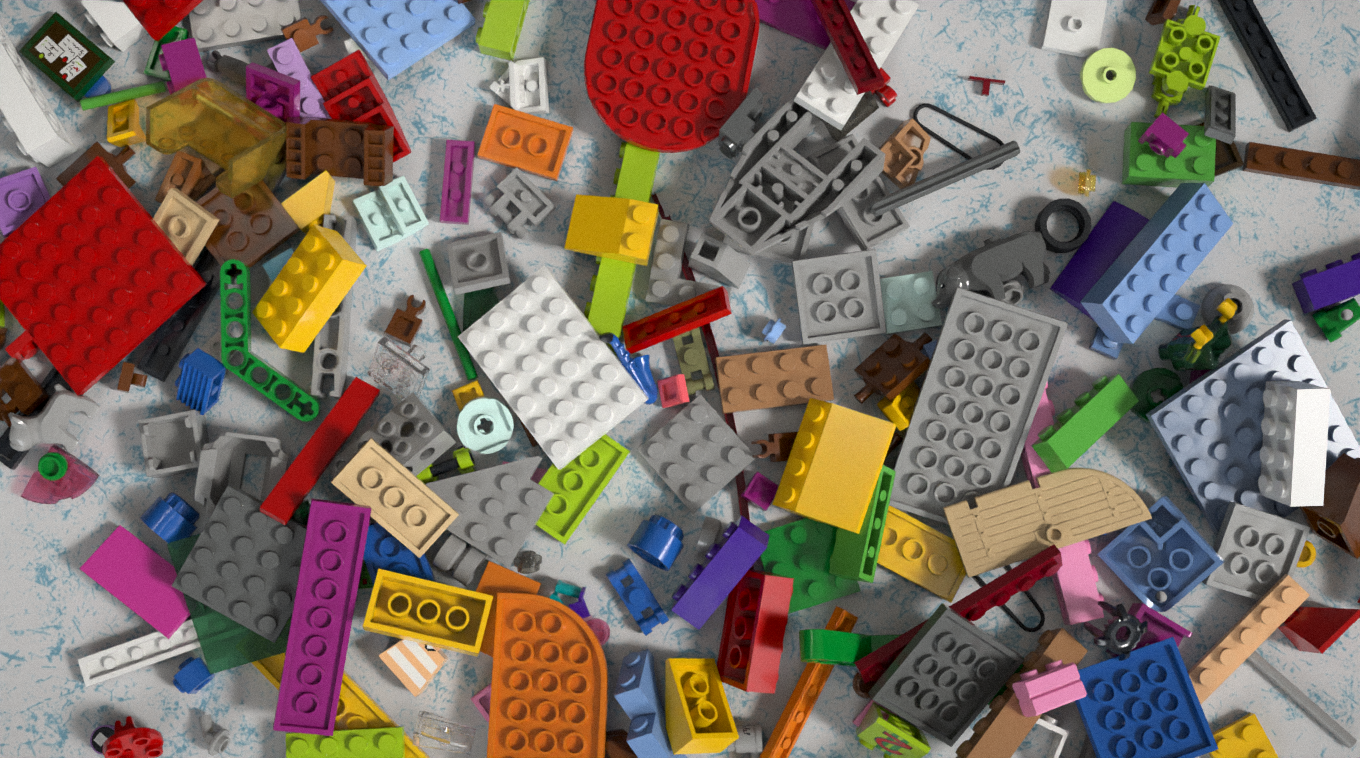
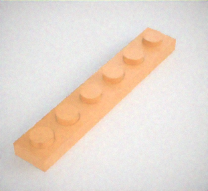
M1285 574L1188 671L1200 704L1310 596L1289 575Z

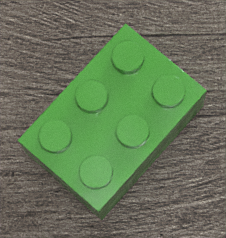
M1131 122L1125 129L1122 184L1177 188L1181 183H1205L1209 187L1214 182L1216 139L1204 135V126L1179 125L1189 135L1183 141L1187 146L1176 158L1171 155L1167 158L1164 155L1156 154L1150 148V144L1147 141L1143 144L1138 142L1153 123Z

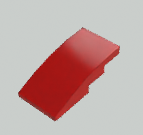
M360 49L311 76V79L325 100L323 105L332 119L394 126L393 163L412 152L382 88Z

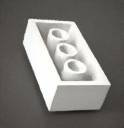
M1266 381V390L1263 393V402L1265 404L1264 419L1261 424L1263 432V444L1260 450L1261 476L1258 479L1260 495L1290 507L1323 506L1330 389L1301 381Z

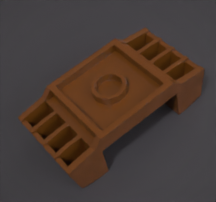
M288 117L286 120V177L306 179L311 174L320 175L327 171L331 176L364 179V185L385 186L393 181L394 126L318 117Z

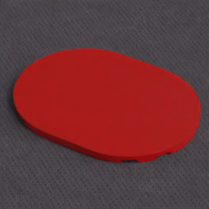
M596 0L584 58V81L589 100L597 115L621 139L634 146L653 152H686L702 147L718 138L720 128L747 96L759 35L757 2L755 0Z

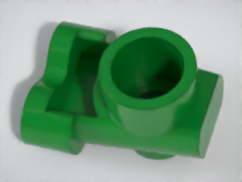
M1352 298L1327 311L1323 308L1312 316L1327 339L1332 343L1342 337L1341 332L1360 320V305L1355 298ZM1349 309L1352 311L1353 316L1351 319L1346 320L1341 317V312Z

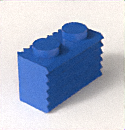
M197 348L191 354H185L179 363V368L182 370L175 381V386L178 388L176 400H180L181 403H185V406H190V409L200 411V415H204L219 401L226 367L221 361Z

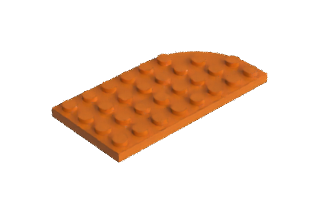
M497 592L487 758H605L608 668L604 651L594 631L579 614L561 602L534 594Z

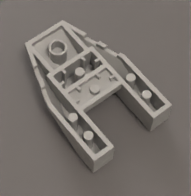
M800 89L744 145L739 161L734 166L725 190L722 191L709 219L710 224L751 256L832 214L866 189L884 168L886 154L865 138L852 149L828 176L795 152L793 149L820 122L818 116L794 102Z

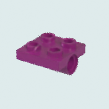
M252 62L246 66V115L255 118L257 129L265 132H273L280 128L286 130V120L288 117H300V80Z

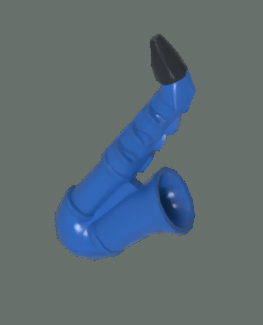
M610 332L601 334L599 336L600 340L611 344L619 361L649 398L644 403L646 405L655 403L658 390L650 370V355L630 358L629 352L624 349V344L619 341L615 334Z

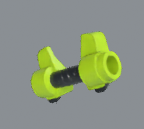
M459 446L453 452V458L440 464H430L416 477L426 484L438 481L439 475L454 469H458L461 474L476 471L475 461L469 448Z

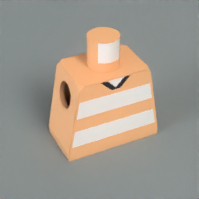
M404 639L379 655L381 660L415 697L419 696L448 660V657L441 648Z

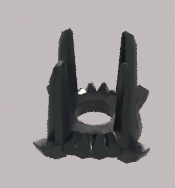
M1098 601V605L1112 615L1113 619L1107 620L1108 624H1104L1105 630L1103 631L1088 622L1083 623L1084 628L1096 637L1093 638L1094 644L1106 646L1112 653L1119 654V661L1126 660L1130 657V651L1140 641L1142 634L1147 632L1148 622L1144 621L1141 623L1136 616L1127 614L1122 604H1118L1115 607L1105 601ZM1126 626L1125 636L1117 640L1116 633L1118 629Z

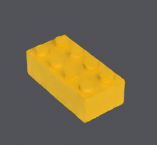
M313 224L252 313L279 348L304 353L367 265L338 231Z
M378 569L363 629L478 657L493 596Z

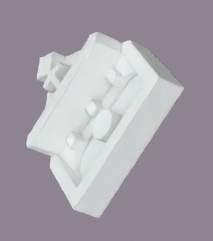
M544 57L518 60L516 63L510 61L508 69L497 82L494 81L489 87L517 111L531 115L549 113L547 60Z

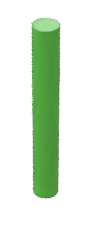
M164 81L81 99L80 104L84 111L166 92Z

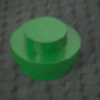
M49 452L40 458L38 470L45 479L58 480L67 473L68 462L62 454Z

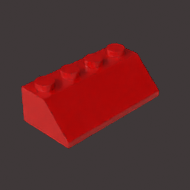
M749 569L729 593L717 661L721 682L746 692L775 694L794 578Z

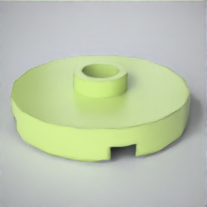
M1103 48L1090 54L1083 62L1080 71V80L1084 93L1093 101L1102 104L1114 103L1125 98L1133 89L1136 81V68L1132 59L1124 51L1116 48ZM1108 70L1111 71L1113 74V78L1111 80H1108L1106 78V72Z

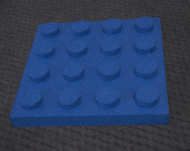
M1174 637L1130 651V657L1126 660L1119 661V656L1078 670L1079 679L1083 682L1087 695L1075 700V703L1097 758H1196L1218 750Z

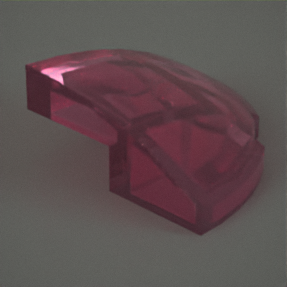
M53 445L48 453L57 452L66 458L68 462L67 473L62 478L52 481L45 479L39 473V470L34 472L21 497L41 504H56L59 500L70 497L73 500L91 488L100 475L77 457L57 445Z

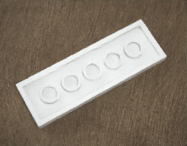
M858 0L850 12L879 69L919 7L912 0ZM830 43L798 92L794 102L841 131L864 93L856 94L832 43Z

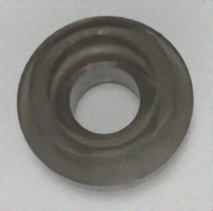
M522 551L515 558L514 566L522 574L537 572L540 570L542 556L536 554L535 551Z

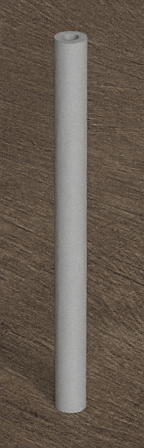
M1256 651L1247 658L1348 748L1356 744L1357 740Z

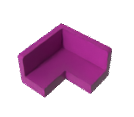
M1133 603L1127 613L1136 616L1141 623L1144 621L1148 622L1147 632L1142 634L1140 641L1131 651L1144 647L1146 644L1150 645L1170 637H1174L1178 647L1183 638H1190L1193 634L1143 603ZM1126 626L1118 629L1116 633L1117 640L1125 636ZM1108 648L1105 651L1113 657L1119 656V654L1112 653Z

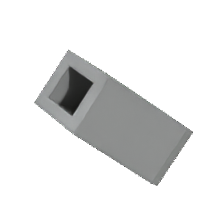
M701 233L690 257L688 267L739 289L750 263L728 244Z

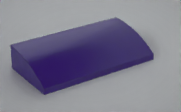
M1113 201L1094 226L1088 238L1078 248L1049 289L1094 321L1080 301L1149 222V219Z

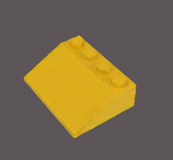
M810 398L772 505L792 514L859 534L896 424L833 403Z

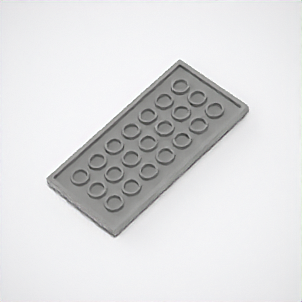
M955 288L911 415L910 425L906 429L892 469L896 473L889 506L948 524L943 507L967 500L971 510L977 508L974 497L1010 486L1066 331L1067 322L963 288Z

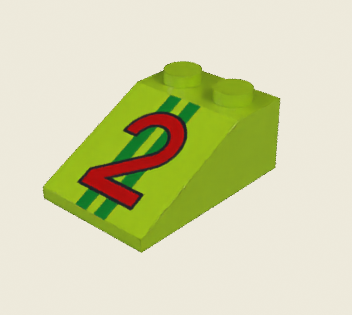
M875 702L872 703L860 726L855 730L857 736L860 737L858 741L870 750H874L875 747L884 752V758H922L931 749L922 730ZM880 709L889 714L887 720L883 719Z

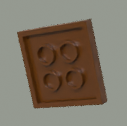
M250 163L239 169L196 202L219 219L205 246L221 267L226 261L235 259L243 261L251 268L301 230ZM234 265L233 270H229V275L234 276V280L238 275L242 274V270L237 269L236 265Z

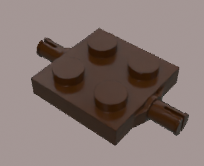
M97 141L56 179L62 186L66 185L96 156H100L105 159L129 189L136 181L128 174L124 163L136 152L129 145H126L115 156Z
M924 332L912 343L905 341L894 333L854 369L857 376L866 384L860 391L854 394L855 399L863 404L874 393L882 395L891 402L928 369L930 360L921 353L923 345L932 342V338Z

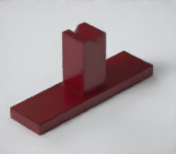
M974 76L968 78V81L982 82L981 96L985 95L987 97L990 84H1005V80Z

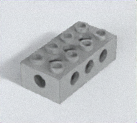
M413 392L335 457L327 467V470L334 478L361 447L372 438L417 476L452 447L456 441L427 405Z

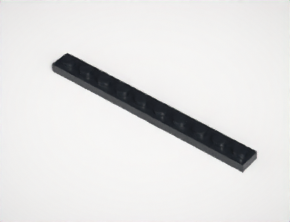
M281 128L276 130L254 167L273 194L276 193L286 175V131ZM208 248L195 268L197 273L206 282V285L161 325L137 366L138 369L162 382H165L220 288L221 266Z

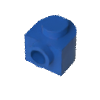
M189 657L179 665L180 671L173 676L175 679L172 682L180 692L196 694L215 677V674L201 657L196 659Z

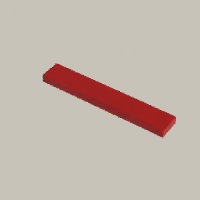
M355 377L262 503L260 512L283 525L287 524L380 395L379 389Z

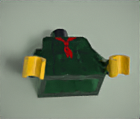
M1226 298L1216 308L1222 316H1216L1210 325L1203 324L1200 327L1184 329L1169 343L1160 344L1158 348L1160 359L1163 361L1171 360L1176 371L1215 369L1234 348L1227 320L1233 317L1237 310V305L1230 298Z

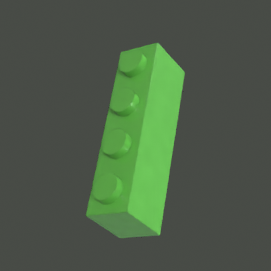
M1119 374L1108 378L1106 375H1103L1092 383V390L1079 395L1074 400L1075 405L1071 409L1068 408L1057 415V422L1053 426L1049 425L1038 433L1039 439L1031 446L1051 473L1068 469L1139 401Z
M885 465L882 466L859 534L837 527L836 542L830 558L829 573L843 579L873 583L896 471Z

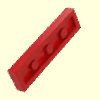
M723 286L622 326L626 350L633 354L732 314L727 290Z

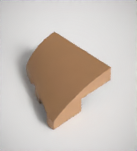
M913 118L903 121L878 148L886 154L882 173L900 189L916 182L918 171L922 170L924 164L923 154L928 149L931 139Z

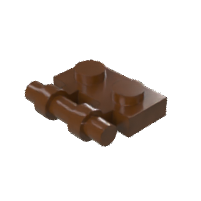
M12 357L0 367V421H4L8 427H11L12 424L8 416L10 412L16 414L20 410L22 413L29 415L49 397L23 361ZM6 393L11 398L8 403H5L2 399Z

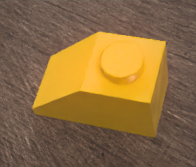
M327 171L321 173L281 203L305 234L308 233L313 224L323 227L324 214L330 215L335 180Z

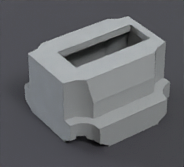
M221 431L220 437L216 441L204 444L201 450L194 493L195 501L200 502L206 507L207 517L212 515L228 485L232 484L241 489L246 454L267 456L260 499L263 502L292 463L293 456L283 450L280 439Z

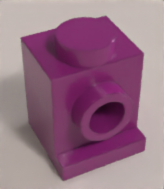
M1162 112L1138 142L1143 144L1147 141L1150 144V148L1156 154L1164 155L1167 158L1171 155L1176 158L1187 146L1183 141L1189 133Z

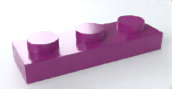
M446 140L440 211L441 223L469 225L475 157L474 141Z

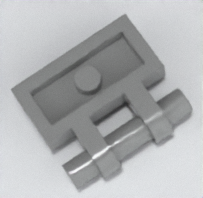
M517 167L497 185V188L504 194L501 198L497 200L492 194H489L484 199V202L490 207L489 211L495 217L499 216L508 225L507 229L512 234H516L521 240H524L530 234L523 226L526 221L529 220L537 227L556 209L555 205ZM511 202L520 211L516 217L506 209Z

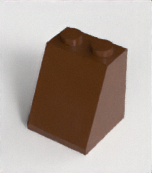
M1343 453L1325 471L1323 506L1299 507L1313 534L1358 559L1360 557V458L1356 457L1354 459Z

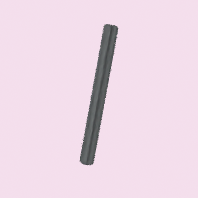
M1016 141L1008 142L876 199L869 204L870 210L877 217L1020 154L1018 143Z

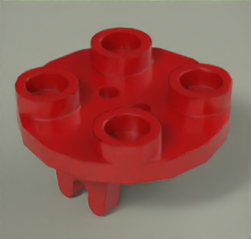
M128 716L124 726L119 720L115 722L114 735L110 736L103 743L102 752L105 758H156L163 754L164 740L161 732L155 729L136 728L134 719Z

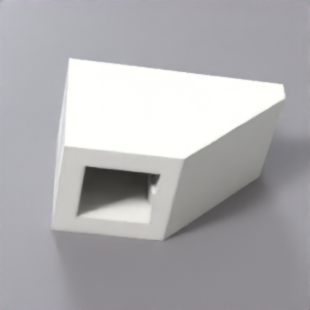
M104 0L81 1L87 9L84 15L94 27L99 25L102 28L103 32L100 35L110 47L116 45L124 52L148 34L132 11L123 2Z

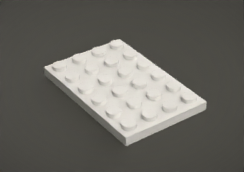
M546 266L540 268L458 336L559 470L564 468L649 399L608 345L600 340L598 332Z

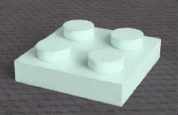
M933 271L880 279L886 335L942 326L940 310L931 304L937 296Z

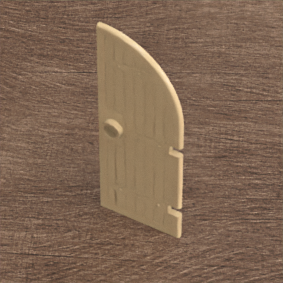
M1068 468L1036 477L1039 488L1032 489L1030 481L1027 480L974 497L977 508L971 510L967 500L943 507L968 578L1031 558L1053 544L1058 549L1152 519L1147 506L1130 486L1113 475L1090 468Z

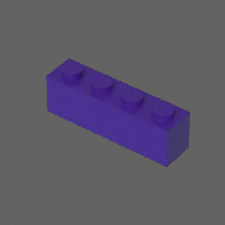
M1360 253L1352 255V261L1343 263L1342 259L1325 265L1327 269L1318 273L1315 268L1299 274L1301 279L1292 283V286L1304 314L1360 295Z
M742 515L736 523L731 521L722 533L724 538L719 544L714 542L705 554L707 559L702 565L697 563L688 575L690 580L686 585L681 583L672 595L674 603L671 611L698 630H700L768 546L770 535Z

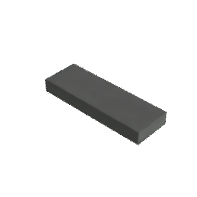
M1209 85L1205 93V136L1232 144L1236 137L1235 93Z

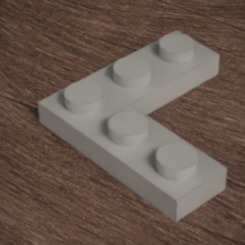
M665 219L660 220L645 301L674 306L721 287L679 279L690 226L688 223ZM724 287L728 292L729 302L731 303L733 289Z

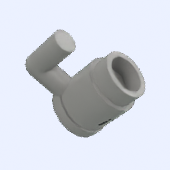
M761 724L735 725L739 738L727 747L728 752L736 751V754L751 753V758H760L762 754Z

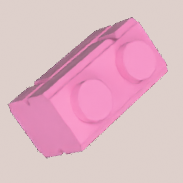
M1062 659L1046 664V671L1038 673L1037 669H1033L1020 674L1022 680L1013 683L1012 686L1025 717L1037 716L1086 697L1087 693L1083 682L1079 679L1080 675L1075 663L1063 664Z

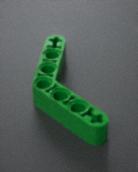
M235 259L226 261L220 270L221 359L223 365L298 420L305 422L313 420L321 411L320 401L251 351L250 269L243 261ZM234 265H236L237 269L242 270V275L237 276V285L243 284V289H228V284L235 285L234 276L229 275V270H233ZM233 293H238L243 298V304L238 309H234L229 305V297ZM234 321L241 323L244 329L242 335L238 338L232 336L229 332V327ZM233 350H239L244 356L243 363L239 366L232 364L229 357ZM256 367H262L267 371V379L263 383L256 381L253 377V371ZM279 384H286L290 387L291 395L288 399H282L277 395L276 389ZM300 393L302 396L297 400L303 404L310 401L313 404L311 409L314 412L313 414L309 412L304 415L302 413L303 407L296 402L292 407L289 403Z
M825 629L800 630V661L856 667L855 662L902 634L864 635Z

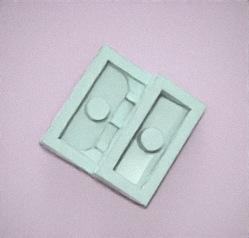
M404 176L394 179L385 186H379L378 190L352 201V205L376 251H380L407 238L429 224Z

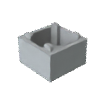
M191 410L138 420L147 477L158 479L198 471L201 450L204 444L209 443L205 414L200 415V411Z

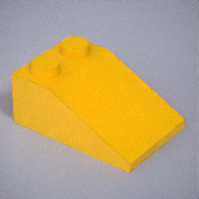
M576 194L564 249L647 266L658 217V204L626 198Z
M668 658L665 661L666 731L673 754L722 752L736 741L739 735L714 658Z

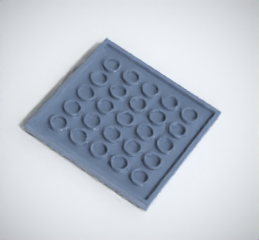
M1284 319L1146 414L1216 538L1230 501L1283 518L1300 508L1299 506L1290 507L1260 495L1258 479L1261 476L1260 450L1263 444L1261 424L1264 419L1265 404L1263 402V393L1266 390V381H1301L1327 388L1291 320ZM1331 393L1325 471L1343 453L1354 459L1356 457L1360 458V446Z

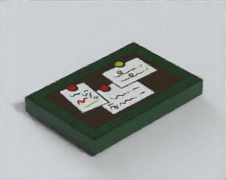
M57 12L19 50L24 57L77 102L115 63L110 56Z

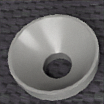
M1225 284L1211 289L1205 295L1201 305V314L1206 325L1212 330L1219 317L1222 316L1216 308L1226 298L1236 300L1240 305L1239 313L1227 320L1218 332L1222 335H1232L1244 330L1250 324L1254 314V304L1250 295L1244 289L1236 285Z

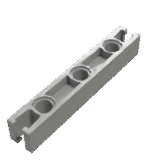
M324 214L323 227L335 230V226L338 223L336 216ZM344 215L346 227L343 238L355 251L357 221L353 216ZM353 286L340 302V309L336 313H332L315 337L311 395L316 398L327 399V393H323L325 376L334 377V391H329L330 397L340 399L345 392ZM329 356H335L336 365L331 369H326L324 365L325 360Z

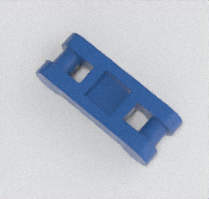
M630 558L622 562L623 566L615 571L613 569L606 573V576L644 635L647 636L653 632L652 628L660 623L662 625L665 624L669 619ZM630 575L634 582L625 588L621 580ZM650 606L654 614L645 619L641 611Z

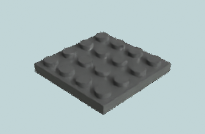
M230 484L224 491L174 580L172 587L275 643L292 615L307 526L293 518H290L286 525L281 524L260 512V506L263 501Z
M942 603L870 689L868 694L872 700L952 747L1025 659L1019 653Z

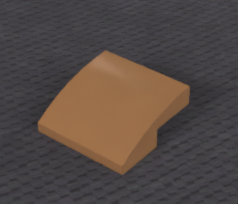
M177 150L155 197V201L162 204L170 188H177L194 200L216 177L210 172L202 159Z

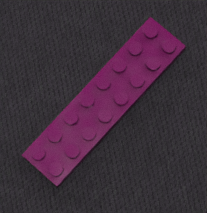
M311 498L273 723L274 731L333 736L371 506Z

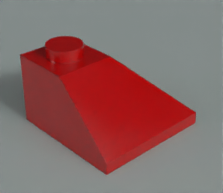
M1298 607L1278 629L1299 651L1323 654L1360 618V609Z

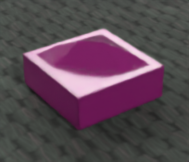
M755 472L741 497L762 511H767L779 486L759 472Z

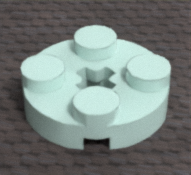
M478 397L469 401L459 412L457 421V433L464 446L482 454H491L505 447L514 427L510 410L495 397ZM485 418L487 421L491 420L493 422L489 432L477 428V425L481 423L480 419Z

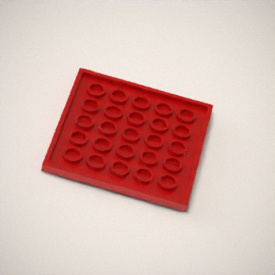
M96 156L0 243V300L21 326L33 337V341L77 395H83L206 285V282L105 159L100 156Z

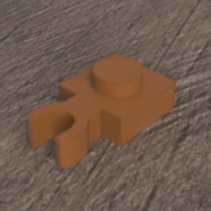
M320 15L311 24L304 17L281 28V31L286 40L290 38L294 40L301 53L319 44L316 36L331 33L333 27L321 29V21L328 17Z

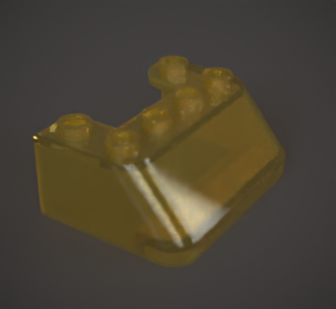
M212 78L199 79L146 107V144L166 155L173 154L189 146L227 170L216 178V187L231 199L265 178L287 136V126L284 121L220 81Z

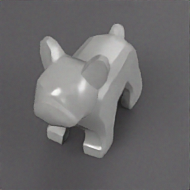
M56 384L54 386L55 393L36 416L24 417L15 413H9L8 416L12 424L9 433L10 446L17 451H27L40 443L62 444L66 451L72 453L78 444V440L67 431L70 413L83 411L87 417L93 419L100 406L88 396L77 395L66 390L62 385Z

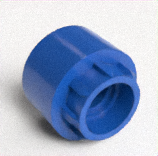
M172 492L165 499L159 496L140 516V519L158 536L178 550L198 528L195 522L200 518V514L179 495Z
M652 515L649 521L642 520L627 546L648 563L664 571H669L684 547L681 542L684 535L683 531L670 520L660 515Z

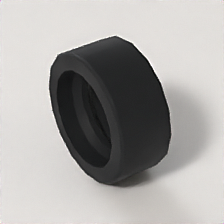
M1069 198L1057 199L1050 202L1038 214L1035 221V231H1039L1042 234L1047 250L1054 253H1069L1076 250L1088 238L1091 231V218L1087 209L1079 202ZM1058 210L1070 212L1079 224L1077 235L1068 242L1055 240L1047 230L1049 216Z

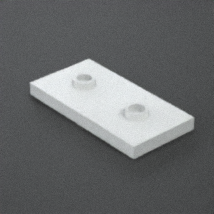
M1050 0L1041 49L1088 58L1090 54L1098 51L1107 0Z

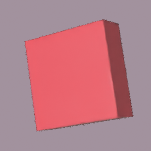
M684 374L674 375L657 381L662 408H669L689 402Z

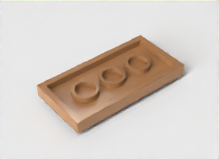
M827 345L715 358L722 414L808 404L810 398L825 402L834 400Z

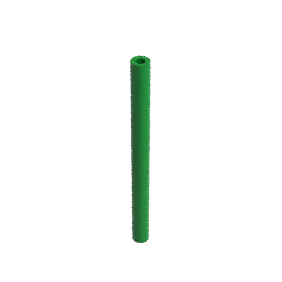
M424 249L419 252L463 370L468 381L478 378L469 351L458 338L461 330L429 249Z

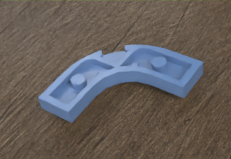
M1174 294L1154 320L1162 321L1182 331L1189 332L1200 305ZM1098 326L1089 349L1115 360L1118 358L1124 343L1110 341Z

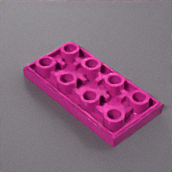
M121 525L79 568L168 639L201 603L172 587L180 571Z

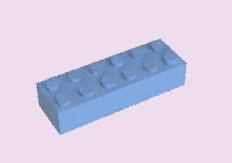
M1181 183L1080 301L1110 341L1134 344L1234 224L1205 183Z

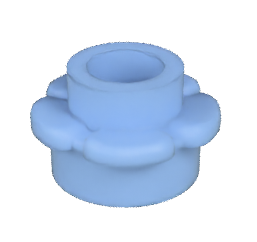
M780 318L776 322L771 319L763 329L762 333L766 335L764 338L765 342L768 340L774 344L786 328V325L780 322Z

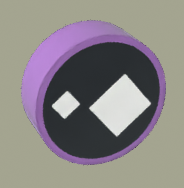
M103 725L93 731L90 743L93 750L98 754L103 755V743L110 736L114 735V725Z

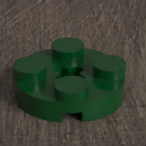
M1153 368L1141 372L1134 378L1129 387L1139 400L1130 409L1131 412L1144 422L1150 423L1146 414L1184 388L1180 381L1181 378L1175 372L1166 368ZM1160 389V395L1164 396V401L1160 400L1155 403L1151 397V392Z

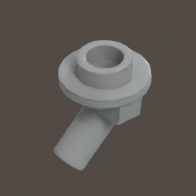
M210 714L199 717L204 738L203 742L207 744L208 754L214 756L217 753H223L230 743L229 731L222 729L214 732Z

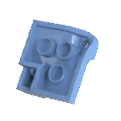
M1166 495L1148 509L1152 519L1128 526L1097 554L1145 605L1157 612H1165L1171 609L1225 562ZM1157 592H1164L1167 596L1166 601L1158 600Z

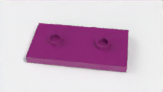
M755 0L758 5L759 22L824 50L831 43L811 0ZM844 0L851 12L856 2Z

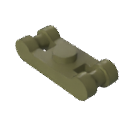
M699 327L673 337L681 374L685 376L688 396L696 394L695 391L706 389V391L714 390L715 387ZM692 335L693 343L683 345L681 338ZM701 371L703 378L692 380L691 373Z

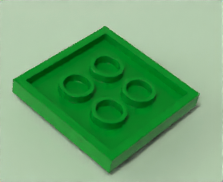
M805 518L764 531L770 535L768 546L760 555L764 571L794 578L788 614L861 591L858 581L843 579L829 573L830 558L834 551L837 527Z

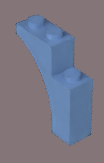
M649 649L628 654L623 658L614 697L631 720L626 739L627 743L638 758H687L685 754L674 755L666 731V716L656 684L654 656Z

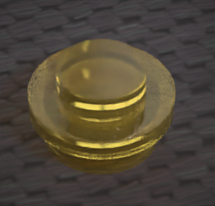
M1086 169V172H1079L1078 194H1085V197H1089V191L1095 192L1096 175H1091V169Z

